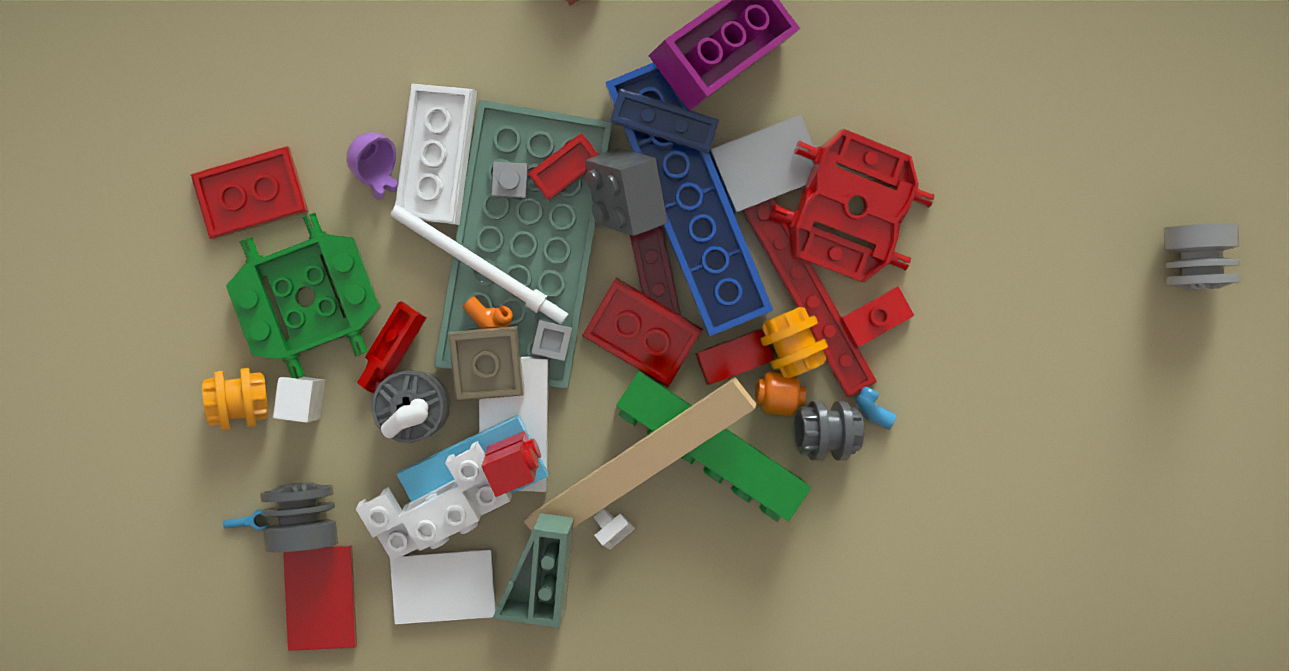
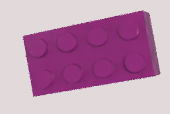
M721 0L666 38L648 56L689 111H691L783 44L800 27L780 0Z

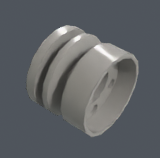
M1198 224L1165 227L1164 250L1181 254V260L1165 264V269H1181V276L1166 277V286H1175L1185 290L1221 289L1233 283H1241L1240 274H1224V267L1239 266L1240 260L1224 258L1223 256L1224 250L1239 247V224Z

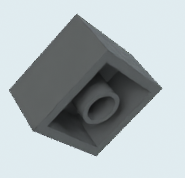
M618 148L585 160L587 170L585 179L591 190L593 200L592 213L598 225L635 236L668 223L655 157Z

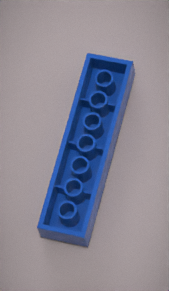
M654 63L606 82V88L614 107L621 88L689 110ZM623 127L633 152L656 158L668 222L663 227L708 336L715 335L773 311L710 154Z

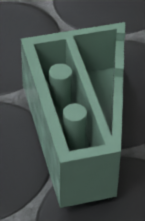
M540 513L492 617L493 619L560 627L567 605L573 517Z

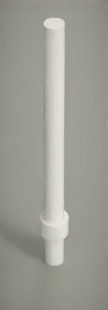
M396 205L391 211L390 216L520 298L526 302L525 306L535 313L540 311L560 325L567 318L569 313L548 301V296L535 289L532 291L399 205Z

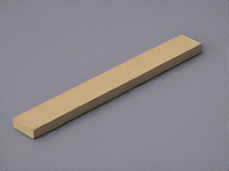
M734 377L529 514L525 518L524 523L532 531L540 513L573 517L574 528L753 411L757 404L736 377Z

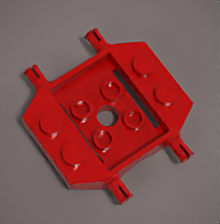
M840 129L824 145L817 148L799 140L796 144V147L799 148L794 149V154L810 159L814 163L799 204L794 211L775 204L772 210L776 212L770 213V218L787 223L790 227L793 256L858 282L867 281L889 264L906 271L909 265L905 263H910L911 257L894 252L901 223L913 201L929 208L933 203L929 200H934L935 197L934 194L918 189L919 183L912 156L846 129ZM836 164L847 169H850L852 171H855L857 173H860L862 175H865L867 177H870L872 179H875L877 181H880L882 183H885L896 189L893 190L891 188H888L886 186H883L881 184H878L876 182H873L871 180H868L866 178H863L861 176L836 167ZM853 196L861 198L864 204L863 211L857 216L853 215L848 209V202ZM818 222L873 244L874 248L872 250L814 227L813 224Z

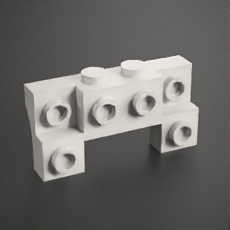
M477 441L471 444L469 450L457 456L452 454L447 457L445 464L455 480L404 505L403 509H401L388 487L382 490L380 496L368 502L365 499L360 501L356 511L373 538L378 537L390 559L394 561L416 549L421 551L429 546L431 549H436L449 540V536L457 532L465 534L477 527L482 515L510 502L512 493L508 492L495 497L481 467L485 453Z

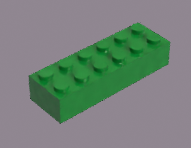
M640 370L616 404V407L621 409L618 416L633 426L639 421L649 428L647 435L692 406ZM727 428L681 457L690 464H693L695 460L705 466L703 468L704 473L721 484L725 479L733 484L731 487L732 492L746 502L750 503L752 498L761 503L759 506L761 511L776 522L781 517L789 522L812 488L806 481Z

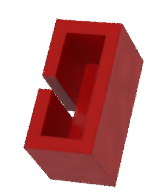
M526 431L487 447L481 467L495 497L525 486L535 480L537 468H539L538 458H541V452L534 438L529 440Z

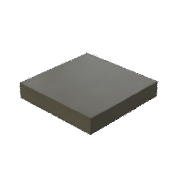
M518 326L448 333L455 401L524 395Z

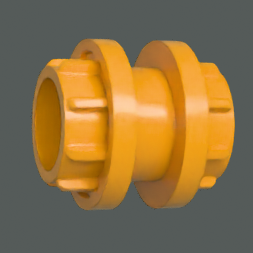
M801 306L771 318L762 325L765 334L764 337L760 338L762 345L773 344L778 358L770 361L773 370L780 369L783 377L792 378L824 364L826 360L823 349L828 347L826 340L815 341L810 327L818 324L815 315L809 317L806 309Z
M241 368V378L225 380L224 371L214 372L215 378L204 379L202 395L206 422L210 426L221 425V430L224 431L231 430L230 420L246 418L247 426L254 427L257 426L256 420L267 419L269 408L264 375L261 372L250 373V368Z

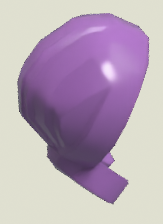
M368 132L357 136L349 146L346 156L347 167L351 170V173L363 184L369 185L373 196L378 200L383 199L384 189L390 192H397V181L390 176L396 161L394 143L383 134L377 132Z

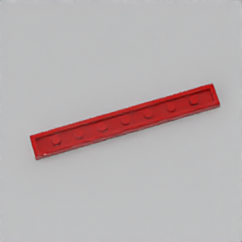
M775 198L743 210V214L796 308L800 306L805 308L809 317L815 315L818 324L810 327L815 341L826 340L828 347L823 349L826 362L846 398L857 394L863 387L875 384L877 382L859 348H854L839 320L841 316L812 264L793 256L790 227L787 223L770 218V213L776 212L772 210L775 204L778 205Z

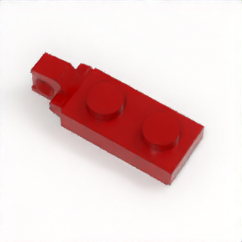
M402 301L398 302L369 349V352H367L365 358L368 362L357 384L365 390L375 393L378 385L389 375L393 374L427 317Z

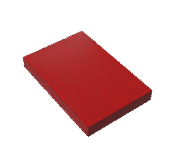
M288 146L191 174L209 239H216L308 212L292 153Z
M616 277L582 336L669 387L702 333L703 328Z
M352 545L283 552L288 651L355 648L357 646Z

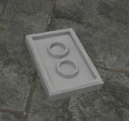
M802 115L710 149V157L734 214L805 187L814 163L810 159L794 154V149L799 148L796 147L799 140L811 146H814Z

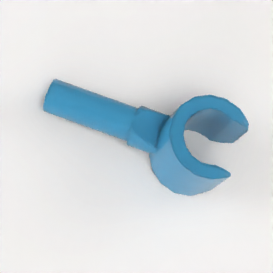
M263 509L256 510L252 516L223 521L224 529L252 526L254 529L262 531L264 528L269 527L270 524L260 526L255 522V516L262 514Z

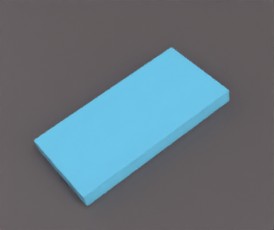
M516 415L399 470L396 475L412 502L455 480L445 464L448 456L452 454L457 456L469 450L471 444L477 441L484 453H486L489 445L523 431H526L529 440L531 438L519 415ZM538 458L539 468H537L534 482L510 491L511 493L548 477L549 472L541 458Z

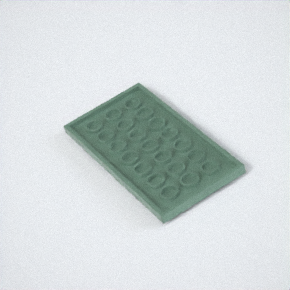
M479 100L465 181L460 225L457 228L455 242L532 291L535 289L548 296V301L569 313L562 324L563 326L573 328L566 359L562 361L549 358L548 386L568 389L596 227V220L592 213L593 200L591 190L586 183L584 174L548 201L528 175L526 198L491 196L493 161L528 163L529 173L580 133H583L596 152L601 155L608 152L613 124L609 121ZM453 256L434 367L452 370L448 339L449 332L482 329L462 308L473 296L485 308L506 306L511 309L513 318L508 327L518 326L521 357H545L531 353L539 320L554 324L559 323L540 311L535 313L525 306L526 302Z

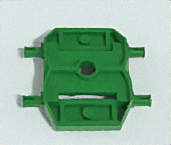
M316 213L302 217L310 235L309 240L265 257L259 255L253 237L239 241L246 257V264L226 285L252 356L283 359V362H286L291 378L295 379L306 376L298 358L301 357V353L346 336L350 340L355 357L369 352L361 333H364L363 330L381 308L355 238L326 234L321 229ZM321 255H323V257H324V259H325V262H326V265H327V267H328L329 273H330V275H331V278H332V280H333V283H334V286H335V288H336L337 294H338V296H339V299H340V301H341L342 307H343V309H344L346 318H345L344 315H343L342 309H341L340 304H339V302H338L337 296H336V294H335L334 288H333L332 283H331V281H330L329 275H328V273H327V270H326V267H325V265H324V262H323V260H322ZM267 276L290 337L288 340L284 338L263 283V277ZM305 287L312 289L315 294L314 302L308 307L302 306L298 301V293Z

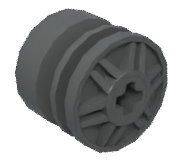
M405 370L389 375L378 385L372 397L371 411L375 424L380 430L382 424L401 408V404L407 402V397H409L410 402L414 399H422L427 402L429 409L426 420L421 424L401 430L394 438H391L397 442L413 443L432 436L444 425L449 415L450 399L446 387L436 376L422 370Z
M313 482L280 485L275 489L260 493L261 502H277V507L263 509L262 515L278 517L279 524L263 529L265 551L274 553L294 552L336 545L338 543L336 521L320 519V513L335 508L334 502H319L318 500L320 497L333 495V486L320 485Z

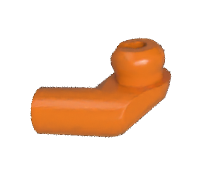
M475 296L462 306L482 329L508 327L513 318L512 311L508 307L485 308Z

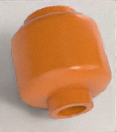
M768 371L762 379H757L755 403L757 404L756 406H760L761 411L765 415L791 417L796 413L798 406H804L806 388L805 386H800L797 376L788 378L783 377L781 372Z

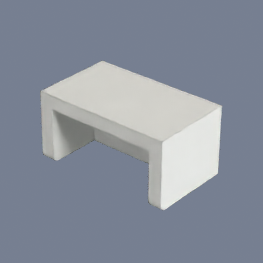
M280 377L277 383L273 418L307 423L319 420L321 418L325 379Z

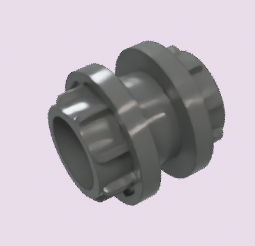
M811 401L807 407H803L801 411L796 413L794 420L795 446L801 455H808L812 461H822L827 451H831L835 460L846 461L851 454H855L856 451L862 448L864 441L863 417L856 407H850L846 401H835L830 411L826 410L822 401Z

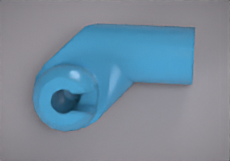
M863 387L860 396L857 395L856 404L863 416L890 430L897 415L874 404L879 397L878 392L871 388Z

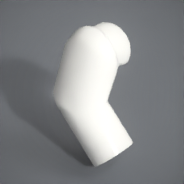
M414 399L410 405L399 408L382 424L381 432L387 438H394L401 430L423 423L428 417L429 407L427 402L422 399Z

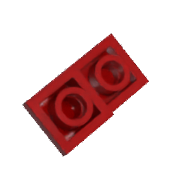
M756 329L730 341H723L695 353L706 385L733 377L774 360L770 345L763 346L760 338L765 336L763 329Z

